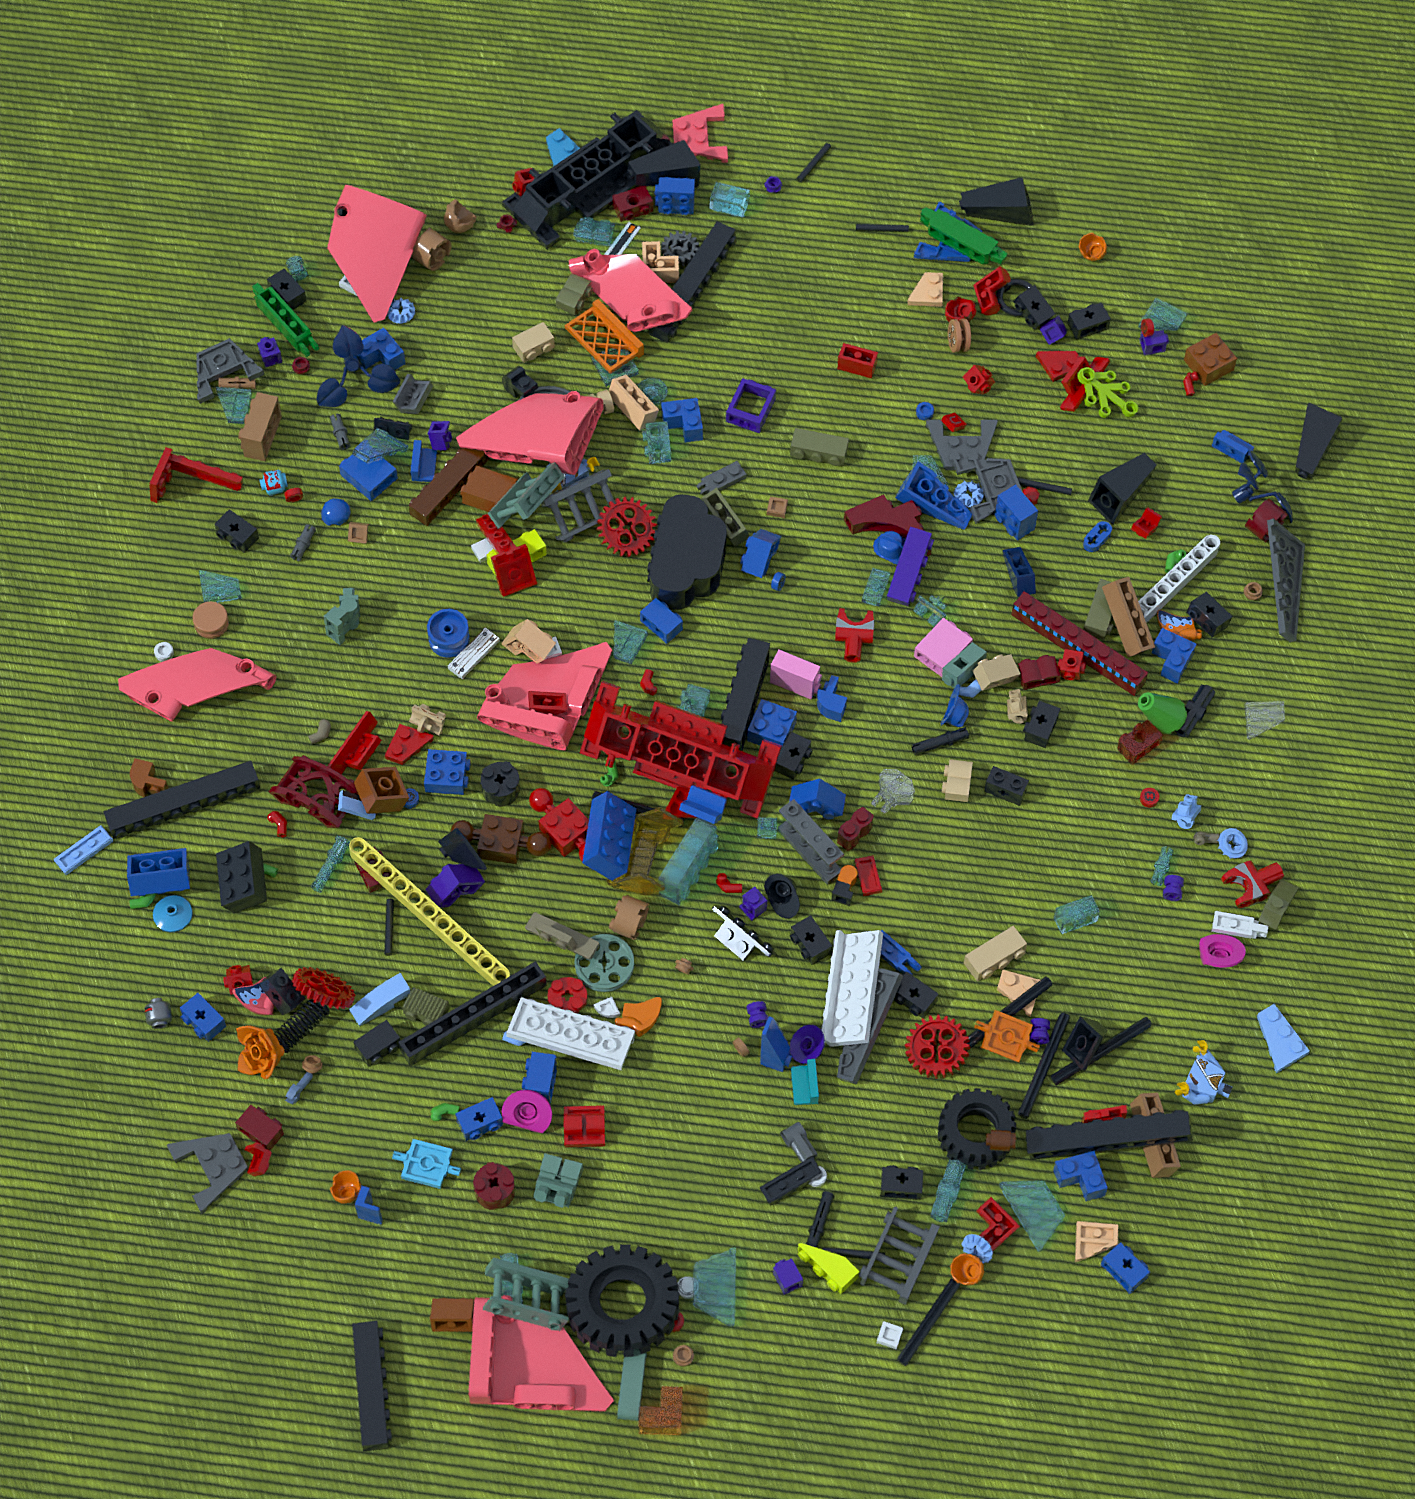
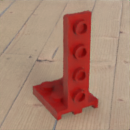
M165 447L149 483L150 501L158 503L160 497L163 498L166 491L165 485L172 478V470L235 491L242 489L243 477L233 472L223 471L219 467L205 465L201 461L187 459L183 455L173 454V449Z
M488 514L476 519L478 527L497 553V555L491 557L500 594L504 597L536 585L537 581L526 544L516 547L502 526L497 528Z

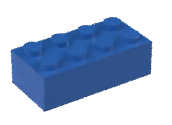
M609 791L592 799L582 863L611 881L627 873L636 815L635 807Z

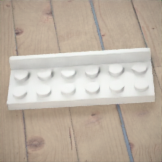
M841 930L836 931L833 940L834 948L831 957V969L828 976L829 983L821 1029L825 1037V1043L831 1047L869 1043L883 933L880 930L844 934Z
M521 998L507 1030V1037L622 1070L630 1046L634 1042L635 1030L625 1026L614 1025L608 1021H600L588 1015L576 1014L570 1010L559 1009L550 1004L545 1005L533 999Z

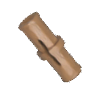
M235 376V378H219V389H235L236 391H239V389H256V379L249 381L248 378H239V376Z

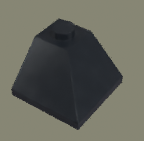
M455 828L438 841L442 846L439 850L445 858L449 856L453 862L484 871L487 869L458 828Z
M1080 1016L1062 1051L1082 1070H1086L1108 1030L1098 1021Z

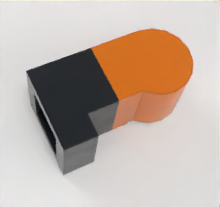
M846 865L842 867L832 892V901L847 906L851 905L853 892H850V890L857 881V869L854 866Z

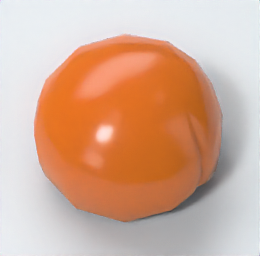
M1089 233L1080 239L1079 250L1085 259L1098 261L1106 254L1107 244L1102 236Z
M346 1170L334 1175L333 1185L330 1187L335 1201L346 1204L352 1203L357 1199L362 1185L356 1173Z
M962 1253L953 1259L950 1266L951 1275L954 1280L963 1285L971 1286L978 1284L984 1275V1264L979 1257L972 1254Z

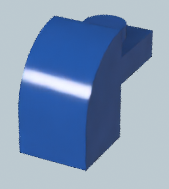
M831 675L829 682H825L823 690L818 689L817 707L826 718L841 722L847 707V697L835 694L839 677Z

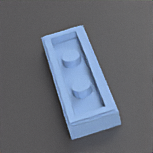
M100 825L54 858V862L67 875L112 843L113 838Z

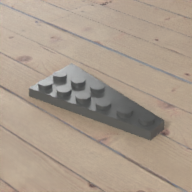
M1275 519L1267 520L1279 634L1287 641L1294 642L1297 638L1305 544Z
M881 968L878 969L869 1043L844 1045L843 1053L839 1059L837 1078L857 1085L903 979L900 973Z

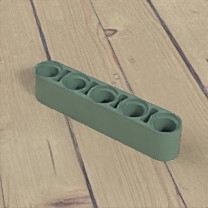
M635 1349L634 1356L624 1357L617 1419L639 1421L647 1352L641 1354L639 1349Z

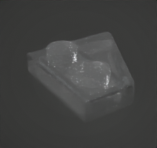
M1284 701L1246 702L1244 704L1247 740L1285 721Z

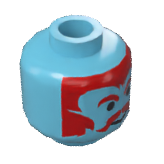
M280 470L265 472L263 479L260 480L262 491L266 490L268 495L283 493L285 487H288L285 473H282Z

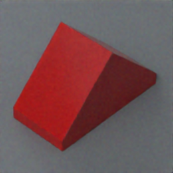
M528 691L530 711L533 709L538 713L547 715L550 713L553 716L567 711L566 693Z

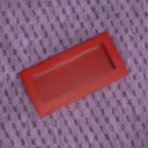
M874 855L854 859L863 896L882 893Z

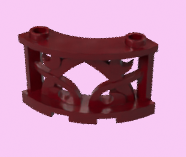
M294 756L292 758L294 762L278 785L271 787L269 793L281 804L291 805L296 808L303 806L309 809L308 814L318 819L327 828H338L346 812L338 811L334 815L335 805L339 806V800L335 796L339 798L340 789L359 795L354 780L347 779L330 767L307 756ZM313 779H323L328 795L320 793L313 795L311 798L307 797V787L304 782ZM298 786H300L303 789V791L300 793L296 792L297 790H299ZM318 800H323L324 804L321 805L317 802Z

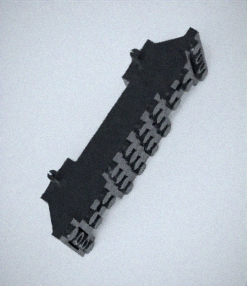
M638 110L624 118H620L616 112L612 113L610 118L616 124L607 130L605 137L602 139L594 138L544 173L540 174L535 168L530 169L529 174L534 177V180L526 185V191L522 197L515 192L502 201V206L546 249H549L561 240L560 235L552 227L578 211L589 221L613 204V195L638 187L627 176L626 171L628 170L629 161L672 145L670 139Z

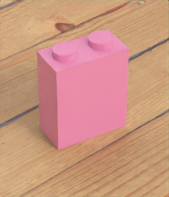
M942 618L915 647L914 657L942 677L943 667L970 645L973 639L967 632L958 629L952 621Z
M778 650L771 663L770 683L808 699H812L814 694L818 693V689L821 688L820 681L822 675L820 674V666Z

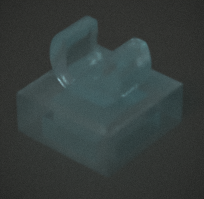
M758 817L757 838L776 839L777 818Z

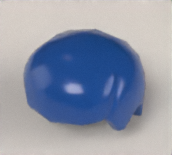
M336 498L328 500L321 511L322 520L328 526L332 524L340 526L348 521L351 514L348 503Z

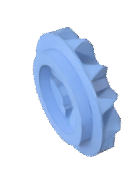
M401 297L399 300L393 299L387 316L395 323H406L414 317L415 307L408 299L403 300ZM400 306L403 307L401 315L398 311Z
M964 480L963 483L957 485L954 491V497L958 498L966 507L980 504L984 496L983 489H981L979 483L975 484L973 481L966 482ZM966 489L973 492L972 498L966 494Z
M1229 828L1220 833L1217 841L1219 842V849L1223 851V855L1229 856L1230 859H1238L1246 853L1248 844L1242 832ZM1231 840H1233V844L1236 845L1233 848H1231V845L1228 844V842H1230Z
M969 1234L964 1238L962 1242L964 1252L979 1257L982 1263L988 1262L992 1258V1248L984 1238L975 1234Z

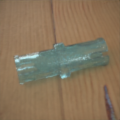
M1167 847L1161 848L1159 859L1154 864L1155 870L1150 880L1153 885L1156 884V881L1158 882L1157 886L1163 885L1165 874L1170 868L1169 862L1174 852L1173 849L1168 848L1166 854Z

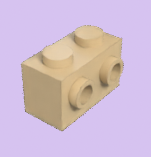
M544 322L512 337L513 348L523 363L531 361L537 356L555 348L554 336Z
M1001 654L989 661L988 659H983L977 663L978 666L973 670L982 691L1011 683L1020 675L1011 654L1006 656Z

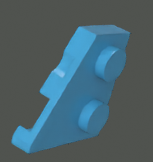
M560 128L546 137L553 166L580 149Z

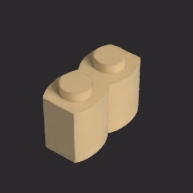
M950 759L949 765H945L944 776L947 777V782H943L942 793H945L946 800L968 802L973 762Z

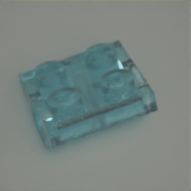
M590 217L580 218L574 229L575 241L592 243V239H594V244L611 246L615 223H611L608 220L595 221Z

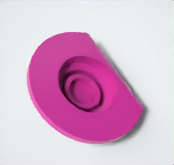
M1213 934L1205 936L1199 941L1200 957L1203 965L1226 968L1241 963L1245 958L1246 950L1244 945L1234 937Z
M520 1090L509 1095L504 1101L502 1119L506 1124L543 1133L551 1123L552 1108L543 1095L531 1090Z

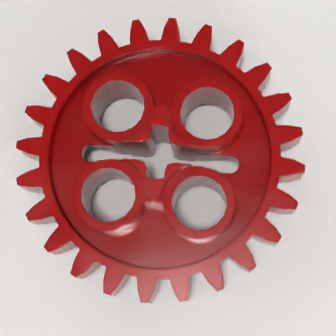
M625 496L622 502L619 498H616V504L610 501V508L607 506L603 508L606 513L600 512L599 514L603 519L597 520V523L601 524V526L597 527L596 530L602 531L598 538L604 537L601 544L607 543L606 550L613 548V554L620 551V557L623 556L624 552H626L627 557L631 556V552L637 556L638 549L643 553L645 551L643 546L649 548L650 544L648 541H654L651 535L655 534V530L652 528L656 527L657 524L652 523L656 517L649 516L652 509L646 511L647 504L640 506L641 500L639 499L634 503L633 497L627 501ZM625 511H632L634 517L627 518L625 516ZM617 513L621 515L622 520L617 516ZM611 520L617 521L618 528H612L609 522ZM629 524L631 526L629 530L623 529L624 525ZM635 526H642L644 533H637ZM620 536H627L629 543L623 544L620 541Z
M303 967V969L299 968L296 970L292 982L293 986L297 987L296 990L302 991L301 995L308 996L307 999H313L314 1003L320 1002L322 1006L328 1005L329 1008L334 1006L336 1009H339V1007L345 1009V1007L349 1008L352 1006L356 995L354 993L355 990L351 989L352 986L346 985V981H341L340 977H334L333 973L328 974L325 970L322 972L318 968L314 970L311 967L309 969Z
M939 1014L936 1020H933L930 1015L927 1022L922 1018L923 1024L915 1023L917 1029H910L912 1036H906L907 1041L910 1042L905 1044V1048L908 1049L905 1054L907 1057H910L908 1059L909 1064H913L914 1070L919 1068L920 1075L926 1071L927 1078L931 1074H934L935 1079L938 1078L939 1074L946 1078V1072L954 1075L952 1069L960 1070L958 1064H966L963 1057H969L966 1050H970V1045L966 1043L970 1042V1040L966 1036V1030H961V1023L956 1025L954 1018L949 1022L947 1015L943 1020H941ZM939 1030V1031H940V1032H939V1038H938L939 1043H940V1045L938 1046V1057H939V1060H938V1063H935V1061H936V1051H935V1048L937 1047L936 1032ZM927 1034L933 1035L929 1040L923 1039ZM948 1034L953 1035L950 1040L943 1039ZM926 1053L932 1054L928 1059L922 1058ZM946 1053L952 1054L949 1059H943L942 1057Z

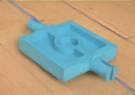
M413 1139L411 1147L406 1154L394 1151L392 1159L404 1162L401 1179L441 1189L447 1173L457 1176L461 1173V1168L450 1165V1158L453 1152L451 1148Z

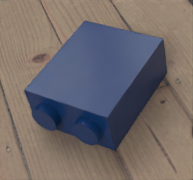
M366 443L358 447L349 458L344 459L339 465L341 476L370 501L374 500L398 479L396 468Z

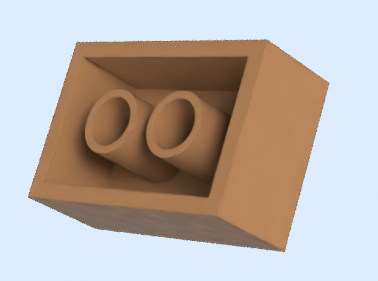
M257 392L255 399L252 398L250 412L245 416L244 428H241L239 432L244 457L266 461L282 418L277 396Z

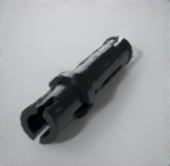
M966 727L951 732L946 731L945 734L913 743L911 748L916 756L923 752L946 745L952 746L953 743L969 739V733Z
M822 1192L813 1224L808 1229L810 1233L806 1245L818 1248L820 1239L824 1236L825 1223L835 1197L831 1192Z

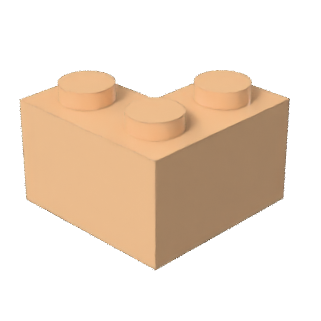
M642 242L643 262L664 283H676L679 279L678 256H660V242Z
M526 619L514 626L501 644L515 656L523 652L538 664L547 657L556 642L552 640L548 633L542 632L535 622Z

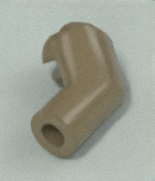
M320 720L318 731L308 736L312 745L328 738L331 729V723L328 720Z
M1199 831L1194 834L1193 839L1197 845L1219 843L1217 841L1219 834Z

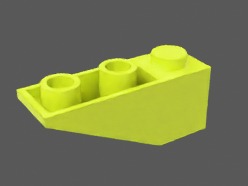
M803 1243L798 1244V1256L805 1263L808 1261L813 1266V1271L819 1277L823 1276L833 1291L837 1290L842 1294L859 1278V1270L845 1257Z

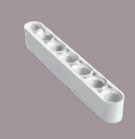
M1207 535L1138 601L1146 623L1217 555L1220 546V540L1217 536Z

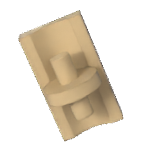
M1020 689L1009 691L1010 699L1007 700L1009 720L1012 719L1014 723L1021 724L1026 721L1028 716L1026 696H1021Z
M424 704L420 706L414 705L409 722L418 726V732L422 733L426 729L440 736L446 714L440 711L436 714L432 713L429 706Z

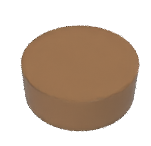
M739 1037L732 1041L733 1046L742 1057L750 1054L747 1046Z

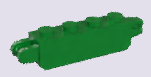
M929 208L921 209L920 221L928 227L929 236L982 265H986L990 261L1002 265L1006 260L1008 253L998 247L999 242L993 237L987 236L977 228L967 225L964 221L958 220L940 209L937 211Z
M259 283L252 286L257 307L298 352L301 351L308 357L310 356L308 346H311L315 351L320 349L312 338L309 328L272 287L269 286L264 289Z

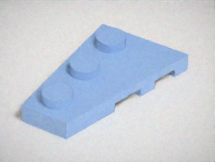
M1275 1004L1258 1013L1257 1018L1263 1036L1266 1039L1270 1057H1272L1276 1073L1309 1054V1049Z

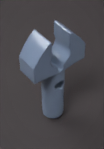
M307 1072L297 1085L293 1084L286 1094L288 1098L285 1101L292 1105L299 1100L301 1091L310 1082L313 1075Z

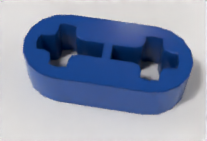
M1106 521L1097 523L1085 536L1083 542L1084 549L1088 552H1096L1111 536V525ZM1106 529V532L1103 531L1101 534H1099L1100 530ZM1094 539H1096L1095 544H1089V542H1092Z

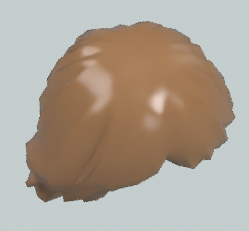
M454 199L446 206L444 224L454 233H463L473 227L477 217L467 210L465 206H462L458 200Z

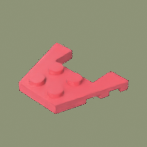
M723 104L673 119L674 144L685 140L695 157L700 155L705 156L709 160L714 158L721 160L723 163H728L727 146H708L707 122L724 121Z

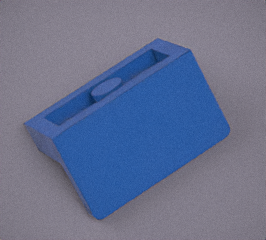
M1223 430L1221 433L1217 432L1212 443V447L1240 463L1245 462L1249 457V452L1254 450V446L1226 430Z
M414 440L411 478L412 481L431 482L435 475L437 450L422 448L421 440Z
M692 785L687 800L681 803L679 810L715 824L722 818L727 798Z
M361 1186L355 1202L358 1218L381 1225L383 1222L379 1207L372 1205L373 1200L370 1188Z

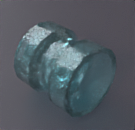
M293 256L286 261L287 269L290 271L289 274L295 281H300L307 277L308 272L302 257Z

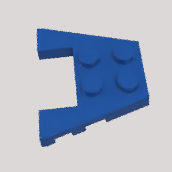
M938 202L935 211L940 209L943 212H947L954 218L962 220L967 225L973 228H977L982 232L981 229L970 223L968 220H963L959 216H957L956 212L952 209L948 210L946 207H944L945 204H943L942 202ZM919 242L914 253V258L964 262H970L971 260L968 256L942 242L939 243L938 247Z

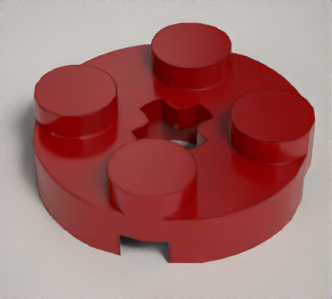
M563 977L551 983L547 995L548 1004L559 1009L570 1010L576 1014L586 1006L587 990L580 979ZM565 993H570V995H573V997H570L569 1001H566L565 998L562 996L565 995Z

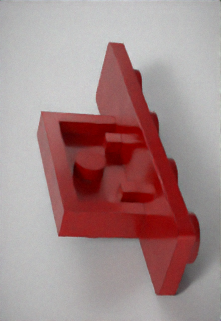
M1079 356L1061 381L1068 393V396L1060 405L1061 410L1074 412L1086 396L1084 384L1078 380V372L1086 367L1093 369L1094 372H1103L1110 363L1109 358L1095 357L1089 365L1085 357Z
M370 711L364 713L328 764V767L341 775L347 767L362 770L382 741L379 736L370 734L378 723Z

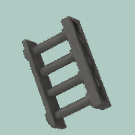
M603 469L549 494L541 503V506L551 508L562 534L556 536V540L569 541L574 538V534L598 524V519H603L599 516L600 511L591 493V485L596 483L600 485L608 505L610 501L616 504L607 484V478L612 476L609 469ZM579 491L584 493L594 516V519L584 522L574 499V493ZM562 499L568 501L578 524L577 527L568 530L558 508V501Z
M793 799L779 809V813L787 821L778 827V831L828 885L838 878L841 868L835 862L842 858L844 853Z
M894 1206L892 1213L888 1211L883 1223H886V1226L868 1266L863 1265L859 1277L862 1278L860 1283L862 1286H864L867 1278L897 1291V1294L900 1295L898 1302L906 1305L938 1233L939 1226L932 1223L930 1229L925 1228V1230L895 1217L898 1208ZM893 1224L922 1237L921 1240L924 1241L922 1247L917 1246L916 1248L887 1235L891 1225ZM883 1242L912 1254L913 1258L916 1259L914 1265L909 1264L908 1266L879 1253ZM875 1260L905 1273V1276L908 1277L906 1283L901 1282L900 1284L871 1271Z

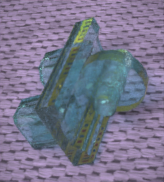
M920 595L916 599L918 604L913 610L914 613L923 618L927 611L931 612L932 615L927 622L933 627L942 618L949 619L945 613L938 609L940 607L942 610H945L947 607L943 603L944 597L942 595H939L937 598L931 595L929 600L933 604Z

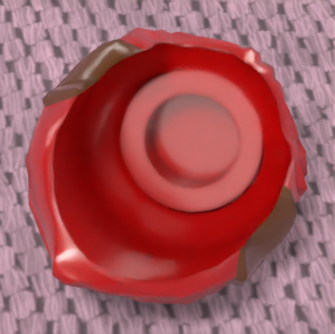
M957 296L954 300L951 299L945 306V316L948 322L951 319L959 321L964 318L970 322L976 315L975 303L970 299Z

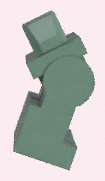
M344 588L343 596H339L340 606L338 608L334 606L324 615L326 635L339 645L345 641V634L349 630L359 626L358 595H355L354 588Z
M544 1153L533 1198L539 1202L548 1201L554 1203L555 1206L561 1208L564 1206L569 1207L584 1170L583 1164L565 1159L563 1164L562 1158Z

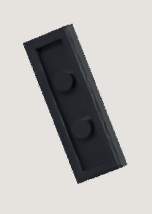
M810 1157L759 1188L771 1206L821 1177L823 1173L814 1158Z

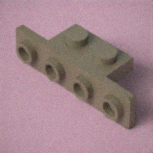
M536 912L533 913L525 926L527 931L538 935L544 941H551L559 948L570 950L589 960L592 959L600 945L598 941Z

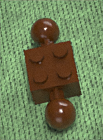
M485 814L482 829H475L466 820L455 822L450 829L451 832L458 828L469 843L472 840L479 841L477 847L478 856L484 860L517 864L520 847L527 848L536 857L546 855L551 849V839L543 832H535L529 837L523 836L524 823L521 819Z

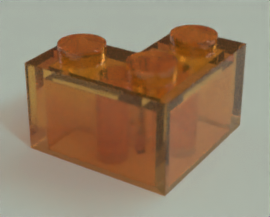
M661 1386V1407L639 1406V1434L681 1435L683 1387Z

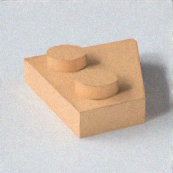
M925 272L908 298V305L942 307L943 273Z
M1002 970L997 990L1003 996L1008 997L1010 1002H1013L1040 980ZM1036 999L1023 1008L1025 1014L1031 1017Z
M1077 1221L1075 1262L1113 1249L1118 1245V1225Z

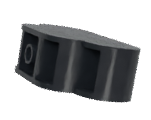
M675 495L664 504L662 515H658V530H655V545L651 548L652 559L648 563L647 582L650 583L652 601L657 598L660 602H665L670 610H681L688 607L693 602L694 597H708L718 590L726 556L727 528L722 519L708 514L707 506L702 499L691 495Z

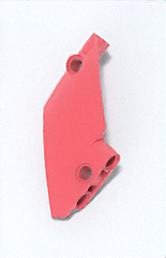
M591 249L587 252L586 256L569 260L571 273L591 281L593 291L620 318L627 320V328L630 331H642L683 320L693 310L636 254L602 255L598 249Z
M209 648L138 670L119 678L118 683L119 690L127 694L130 699L173 722L182 705L190 707L213 697L251 685H259L270 690L276 682V675L254 664L250 659H241Z

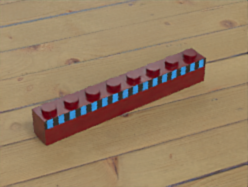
M1025 591L1014 602L1011 614L1013 617L1063 650L1083 652L1086 665L1133 696H1136L1145 685L1148 675L1147 671Z

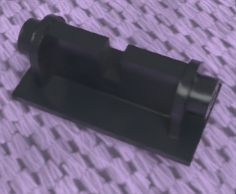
M383 417L374 418V434L409 440V434L413 426L409 422H395Z

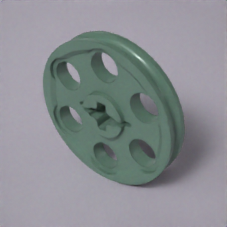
M600 934L590 937L599 942L600 949L595 952L592 959L589 960L590 965L585 968L581 967L579 962L586 958L578 954L575 955V971L578 978L586 987L595 991L610 992L619 989L628 982L634 970V956L631 948L624 940L614 935ZM612 943H617L620 946L617 951H611L608 947ZM604 953H605V960L607 961V964H606V966H605V973H604L603 966H602V961L604 960V958H603V954H604ZM621 959H628L630 964L626 967L620 966L619 961ZM613 974L620 977V980L616 983L609 981V977ZM598 975L600 980L597 983H592L589 981V977Z

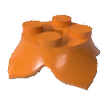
M249 1025L236 1028L239 1042L245 1045V1049L238 1058L237 1071L247 1075L261 1073L263 1079H269L274 1068L279 1064L281 1057L284 1055V1048L279 1044L273 1030L270 1028L264 1030Z

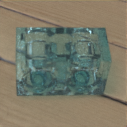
M667 421L645 423L646 430L642 431L643 442L647 441V446H644L645 457H649V464L671 462Z

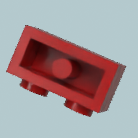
M843 343L838 356L837 369L872 379L877 366L878 352Z

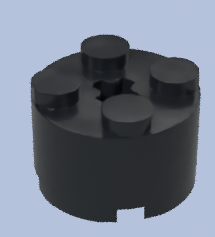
M495 762L482 770L481 788L484 799L498 807L508 806L516 800L520 793V780L518 771L510 762Z

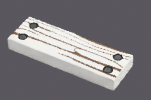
M484 628L448 665V669L463 679L500 641L499 637Z

